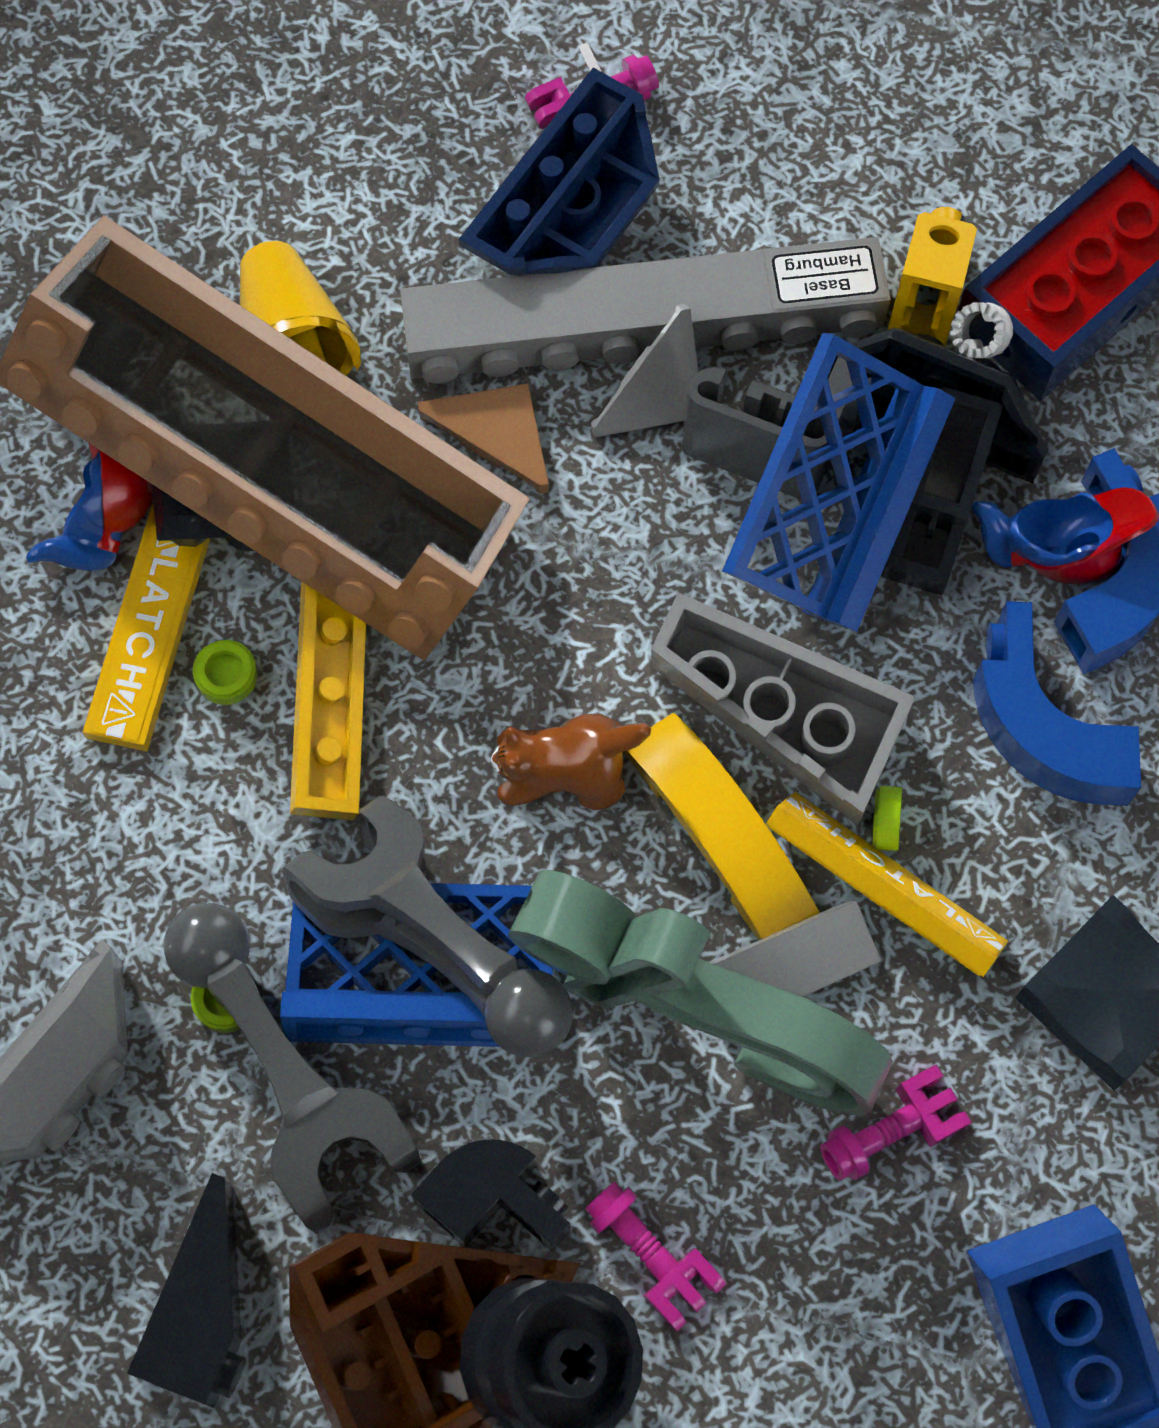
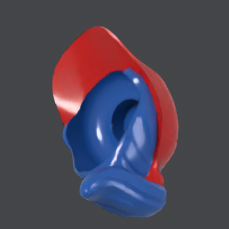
M88 443L92 459L85 465L83 470L84 492L71 509L64 524L63 534L37 543L28 551L26 555L27 562L50 561L69 568L87 571H98L108 568L117 558L123 532L139 523L148 511L153 501L152 484Z
M1126 487L1116 488L1097 495L1080 492L1069 499H1038L1020 509L1011 518L992 502L976 501L971 508L980 521L984 547L992 561L1003 567L1030 565L1046 578L1063 584H1087L1112 575L1120 564L1122 545L1150 530L1158 522L1159 518L1155 504L1147 495L1137 489Z

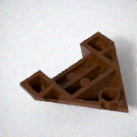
M349 1232L289 1265L290 1329L333 1428H492L494 1425L486 1422L469 1401L460 1373L461 1338L473 1310L494 1288L518 1278L552 1279L572 1282L581 1263Z

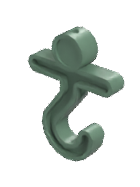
M539 871L509 931L508 937L528 955L568 975L563 986L570 993L602 1008H612L637 1001L678 1023L739 1045L741 1049L734 1062V1066L740 1072L810 1105L840 1114L864 1116L872 1111L893 1061L888 1050L868 1032L841 1015L804 997L699 958L710 936V932L704 925L683 913L667 908H659L636 917L634 912L622 901L591 883L558 871Z

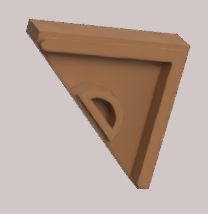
M528 383L418 402L419 416L422 421L431 422L460 440L462 446L499 469L503 467L534 486L536 492L540 494L549 492V482Z

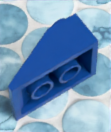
M1095 1204L967 1250L984 1307L1032 1428H1159V1352L1122 1232Z

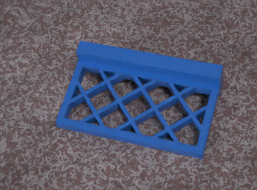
M822 333L722 572L802 609V612L814 618L857 632L956 398L939 388L928 387L918 383L834 334ZM836 356H839L847 362L852 386L832 396L828 375ZM866 372L871 374L872 377L867 379ZM888 384L896 390L884 418L877 420L871 392ZM856 399L862 428L842 438L835 409ZM821 417L827 445L807 455L802 436L808 422ZM866 441L869 454L860 475L852 478L846 451ZM831 459L838 486L817 496L810 469ZM796 476L803 504L781 514L777 499L778 493L784 481ZM841 500L844 513L835 534L827 537L821 510ZM806 518L813 545L792 555L785 528ZM771 536L778 563L759 573L748 568L757 543ZM817 559L820 570L809 596L802 594L796 569ZM782 577L783 584L775 580Z
M430 883L446 904L466 903L476 913L479 919L470 925L475 931L481 934L490 927L511 948L507 953L516 957V961L521 958L531 969L541 970L553 976V968L528 955L508 937L510 930L499 920L514 904H524L532 886ZM293 902L285 992H282L280 1019L284 1035L290 1042L499 1047L487 1029L485 1017L462 991L460 993L443 992L430 979L438 971L437 968L428 962L419 968L399 948L400 945L378 934L371 936L377 941L379 946L353 967L333 946L341 937L328 934L322 935ZM482 903L495 904V905H494L493 907H491L490 909H488V908H487L484 904H482ZM306 935L314 942L307 950H305ZM323 953L345 974L328 989H301L303 970ZM390 955L411 977L394 991H377L363 976ZM355 984L360 990L348 989ZM421 986L426 992L414 991Z

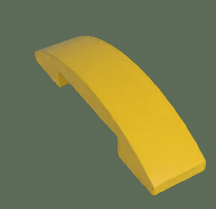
M675 713L670 714L650 727L651 735L640 746L624 751L655 796L663 798L731 893L732 904L758 940L820 913L790 860L748 798L707 746Z

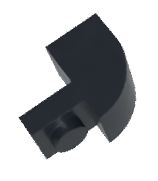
M479 1140L455 1149L432 1170L411 1194L414 1203L465 1248L501 1207L551 1252L556 1249L570 1232V1222L563 1217V1214L569 1209L567 1204L540 1181H537L532 1188L524 1183L525 1179L537 1167L536 1156L524 1147L504 1140Z

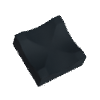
M1112 895L1077 933L1028 981L1015 998L1114 1091L1159 1046V943L1138 922L1132 912Z

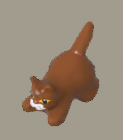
M582 714L570 719L561 727L542 730H518L510 726L497 737L498 747L491 757L494 770L507 779V781L499 786L497 797L505 805H522L550 793L565 791L575 795L580 805L592 810L606 809L617 803L626 791L624 780L621 778L623 752L640 746L651 735V728L645 723L621 726L619 722L603 714Z

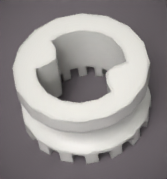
M972 303L962 307L963 309L955 314L956 318L951 323V326H953L951 336H953V344L957 346L958 351L970 358H992L1001 354L1008 347L1013 336V324L1009 314L1001 306L994 303ZM980 313H982L984 321L996 324V334L993 336L994 341H991L990 345L983 347L980 339H971L969 336L970 323Z

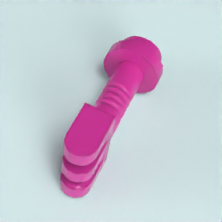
M632 54L623 58L621 62L623 71L611 77L642 94L644 100L651 98V91L659 88V81L649 57L644 55L637 58ZM558 77L531 89L525 95V100L530 110L536 111L534 118L539 127L545 129L573 93L570 94L562 78Z
M937 1064L902 1082L895 1089L905 1106L891 1113L890 1116L880 1119L879 1122H875L874 1125H869L855 1134L845 1126H839L828 1133V1141L820 1145V1151L826 1166L836 1179L842 1181L849 1177L852 1180H857L865 1176L869 1172L868 1157L917 1130H920L931 1148L972 1124L966 1111L952 1115L945 1122H942L937 1112L958 1100L952 1088H948L928 1099L923 1089L935 1085L944 1077Z
M613 1181L585 1207V1210L593 1218L589 1225L597 1234L609 1225L627 1246H631V1251H635V1255L640 1257V1261L644 1262L646 1268L658 1280L643 1297L675 1332H678L687 1322L679 1309L669 1301L678 1293L690 1308L697 1313L707 1303L689 1281L698 1275L703 1284L715 1294L726 1285V1282L696 1248L691 1249L678 1262L664 1246H661L660 1241H656L657 1239L655 1236H652V1232L647 1231L646 1225L629 1208L638 1196L629 1186L622 1190Z

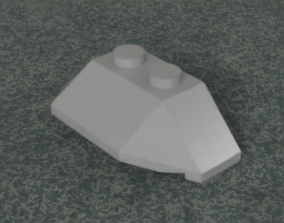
M102 939L0 1057V1163L39 1158L47 1148L52 1151L59 1149L73 1135L80 1123L76 1113L93 1094L100 1098L109 1092L124 1072L125 1066L121 1063V1060L128 1053L123 966L121 959L112 947Z

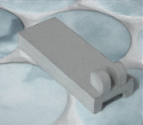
M848 900L709 963L803 997L881 962V958L857 901Z

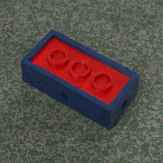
M1130 144L965 287L958 311L972 303H994L1001 306L1009 314L1013 324V336L1008 347L1001 354L992 358L1007 372L1014 375L1015 379L1039 401L1044 399L1159 297V167L1133 144ZM980 313L970 323L969 336L971 339H980L983 347L989 346V343L994 341L993 336L996 334V324L984 321L982 313Z

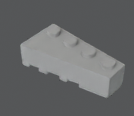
M679 592L651 648L652 668L854 824L859 825L916 696Z

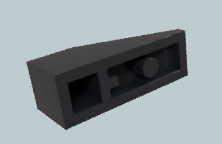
M212 1173L127 1374L215 1408L220 1395L230 1398L234 1393L242 1375L246 1358L237 1354L242 1337L233 1187L224 1177Z

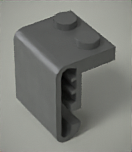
M839 356L828 379L832 396L852 386L847 362ZM711 367L701 370L693 376L688 385L682 440L684 451L694 459L759 483L796 396L752 380L746 393L744 410L741 412L722 405L726 369ZM856 399L835 409L842 438L855 432L858 427L860 416ZM821 417L808 422L802 436L807 455L827 445ZM831 459L810 469L816 492L822 483ZM796 476L784 481L780 492L801 499Z

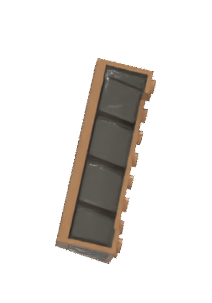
M105 215L100 218L32 291L0 362V385L423 661L427 659L478 589L530 499Z

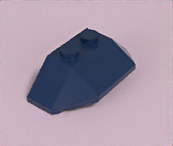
M593 67L458 239L459 246L509 275L552 274L598 267L659 187L660 178L646 118L643 95Z

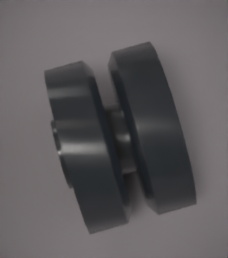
M515 1279L494 1288L473 1310L461 1338L460 1373L467 1397L484 1420L498 1428H615L630 1411L642 1382L643 1347L635 1320L616 1296L594 1284L564 1282L552 1279Z

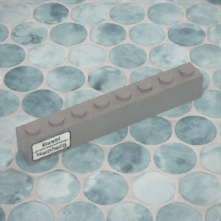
M879 237L594 267L563 273L529 274L400 288L410 378H423L430 383H446L454 380L458 374L484 372L488 376L502 377L516 372L519 367L543 365L550 370H564L575 366L578 361L601 358L608 363H626L635 359L638 354H642L648 345L651 346L675 314L677 305L686 303L691 308L696 350L701 347L723 345L727 350L738 351L748 349L758 341L782 339L788 344H801L814 339L822 333L841 332L844 336L850 338L866 336L875 331L876 328L884 327L891 301Z

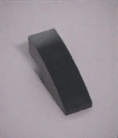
M944 386L942 391L956 399L893 545L883 578L941 596L950 577L1004 405Z

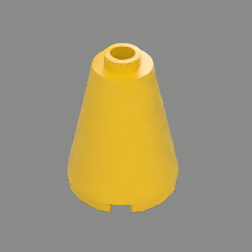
M267 241L248 250L240 263V306L347 376L354 366L358 372L361 365L359 343L354 332L295 248L285 242Z

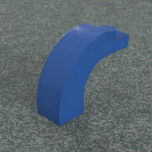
M1115 448L1092 457L1081 480L1085 490L1091 495L1123 487L1134 488L1143 492V486L1137 472L1130 465H1124ZM1158 493V494L1153 495V496H1151V497H1149V498H1150V499L1152 500V502L1155 504V506H1156V508H1157V511H1158V514H1159V493ZM1159 518L1158 522L1150 530L1122 545V558L1117 572L1112 578L1099 586L1065 600L1054 620L1055 626L1083 675L1109 664L1131 650L1143 639L1159 616Z
M1007 601L997 623H989L986 638L987 660L981 661L973 679L977 711L990 740L1014 769L1037 786L1053 794L1083 803L1128 806L1141 789L1139 726L1085 723L1066 715L1055 707L1039 686L1034 670L1032 602Z

